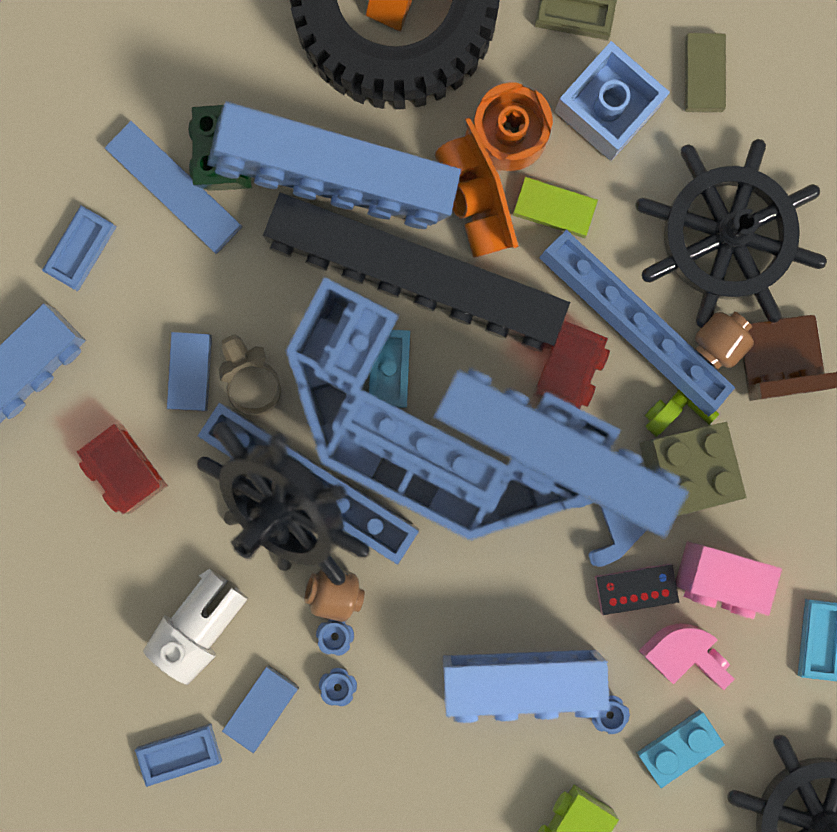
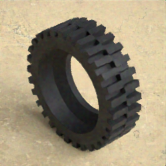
M290 0L291 12L302 49H305L307 59L312 67H318L320 77L326 83L332 79L335 90L344 96L348 90L352 91L353 99L358 103L364 104L366 97L373 98L375 108L384 109L385 100L394 101L395 110L406 109L405 100L411 99L415 100L416 108L426 105V96L431 94L438 101L446 97V87L451 85L455 91L463 85L466 73L470 77L478 68L479 58L484 60L488 52L489 42L493 39L500 0H452L444 21L429 36L409 45L386 46L371 42L355 32L344 19L337 0Z

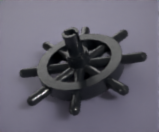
M756 139L751 143L744 167L725 166L709 171L706 170L695 147L690 144L684 145L681 149V156L693 180L682 189L672 205L669 206L648 198H639L635 203V207L640 213L665 220L664 242L668 257L645 268L641 274L642 279L647 283H651L676 271L686 284L703 294L696 316V324L700 328L713 316L718 298L740 299L752 295L756 297L767 320L771 323L778 322L782 314L768 287L785 274L792 262L815 269H823L827 264V259L824 255L798 247L800 227L796 209L819 197L820 188L818 185L811 184L788 195L775 180L760 172L759 168L766 149V143L762 139ZM737 186L730 212H728L716 187ZM752 192L768 205L751 214L752 209H747ZM700 194H702L715 220L688 212L690 205ZM776 219L778 240L754 233L759 227ZM683 227L700 231L710 236L686 247ZM747 247L774 255L772 261L763 272L760 273ZM717 249L709 275L701 270L694 261ZM732 254L746 280H724Z
M226 423L217 424L214 428V434L232 458L225 465H222L209 457L203 456L198 459L197 467L200 471L219 481L221 494L229 509L224 514V522L227 525L240 524L243 527V530L231 540L234 551L245 559H251L255 552L263 546L276 554L277 566L282 571L289 570L292 562L308 566L318 565L334 585H342L346 580V575L330 555L338 546L359 558H366L370 553V547L367 543L344 531L343 516L337 501L345 498V488L340 484L326 486L307 466L287 454L286 439L282 434H273L269 439V447L263 445L245 447Z
M779 734L773 739V745L785 769L771 780L762 797L760 798L738 790H732L727 795L728 802L731 805L757 813V832H778V820L802 827L803 829L798 832H837V759L821 757L799 761L785 735ZM831 778L822 805L810 781ZM796 789L807 808L806 812L784 805L785 801Z

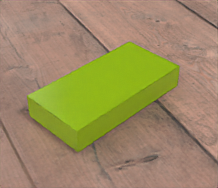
M525 177L513 216L563 232L567 230L573 235L585 238L598 200Z

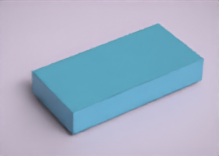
M805 599L798 676L801 678L837 681V602Z

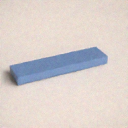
M132 121L105 147L116 160L214 253L217 254L242 228L241 224L204 189L194 186L192 178Z

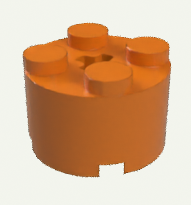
M509 82L500 84L485 94L476 109L473 125L496 170L516 171L532 165L542 155L551 134L553 117L551 108L541 93L536 90L533 91L523 86V84ZM510 122L512 127L519 126L518 132L512 133L510 129L505 130L506 123Z

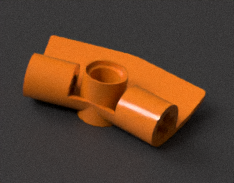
M469 117L465 119L467 126L465 137L443 144L435 152V157L438 163L461 169L452 210L459 218L469 216L472 218V222L465 223L464 226L474 258L519 246L500 176Z

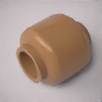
M735 311L731 316L723 312H717L696 333L695 341L698 346L695 350L717 370L721 366L732 368L754 345L753 338L748 333L752 325Z
M321 569L317 574L312 573L304 596V602L309 604L311 613L318 617L345 622L350 618L353 611L359 612L363 605L365 591L359 588V580L356 574L342 570L346 575V580L342 585L337 586L329 580Z

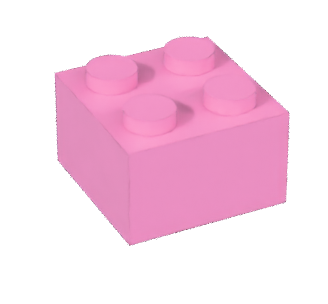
M687 541L676 578V586L685 590L683 597L694 602L716 608L717 601L722 602L721 608L729 610L731 613L754 619L756 612L769 616L782 569Z

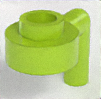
M678 390L666 404L660 399L644 415L649 420L645 427L657 437L675 420L686 404L708 425L719 416V413L715 411L708 417L686 395Z

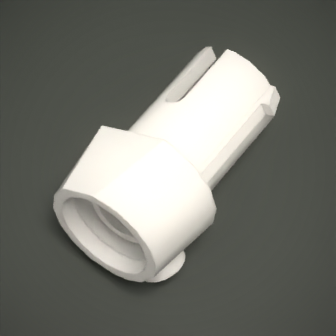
M211 569L198 575L202 579L172 618L163 616L143 650L146 657L159 669L178 682L187 685L216 657V653L211 646L248 599L237 587L231 588L213 613L208 615L207 608L228 582V580Z

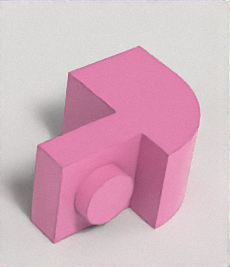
M679 623L669 625L658 631L639 650L673 685L694 664L722 690H725L735 680L726 671L730 666L727 660L714 648L709 653L707 652L717 639L710 633L691 624Z

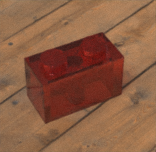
M564 321L555 345L550 350L533 396L542 399L544 393L548 392L579 409L582 405L588 407L596 389L595 385L590 384L595 370H603L610 354V350L605 348L608 338Z
M113 424L77 451V454L83 460L79 463L80 468L91 481L94 482L97 479L105 490L102 494L103 499L114 512L120 510L123 515L131 514L168 486L124 425Z

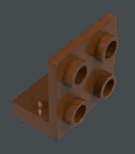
M815 315L780 319L776 323L769 321L750 323L752 328L748 333L752 336L754 345L743 356L749 401L837 388V372H824Z

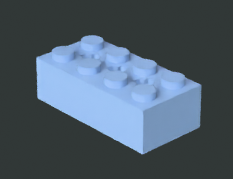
M597 650L443 656L446 717H454L455 722L478 721V716L494 715V719L497 721H513L519 719L518 714L533 713L536 719L548 720L558 718L559 712H574L575 717L593 718L599 716V711H609L607 660Z

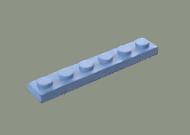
M566 230L539 257L708 417L717 411L735 389L722 374L569 231Z

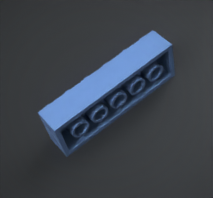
M225 102L217 120L207 163L208 166L216 168L215 173L224 177L237 179L239 174L255 178L254 183L261 187L277 189L278 185L293 189L292 193L298 197L316 199V195L331 199L330 204L335 207L351 210L355 205L368 209V215L375 218L388 220L391 216L405 219V225L416 229H427V225L437 224V222L451 216L461 169L229 102Z

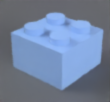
M610 41L559 98L555 113L606 158L612 161L660 108L670 92L616 44Z

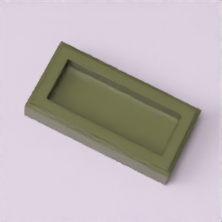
M539 0L535 27L608 41L611 35L617 0Z
M688 33L685 37V112H723L726 109V33Z

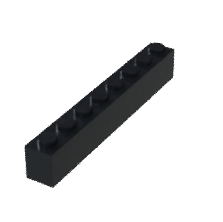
M279 192L263 233L265 240L271 244L269 249L278 254L291 257L294 252L307 257L305 263L324 271H327L328 266L342 270L341 276L349 281L363 284L365 279L379 284L377 290L395 298H398L400 293L415 298L413 304L418 307L435 311L437 306L450 311L449 318L470 325L472 320L486 325V332L504 339L507 338L508 334L522 339V346L538 352H542L544 347L551 349L555 345L571 303Z

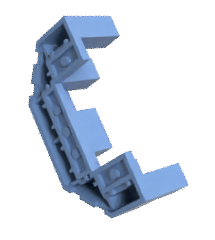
M324 277L286 350L322 464L468 540L583 505L585 497L513 459H510L508 465H505L361 390L398 319V315ZM548 392L544 393L536 409L541 414L544 408L560 414L567 419L564 426L577 433H580L581 429L585 428L605 439L602 446L611 450L621 431Z

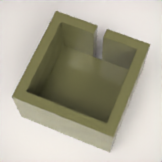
M727 422L711 424L639 442L647 470L653 473L656 472L657 468L666 470L681 479L678 484L679 487L689 491L676 516L747 498Z

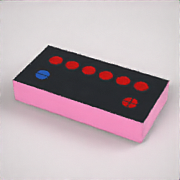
M671 563L595 576L600 610L603 616L679 603L674 569Z

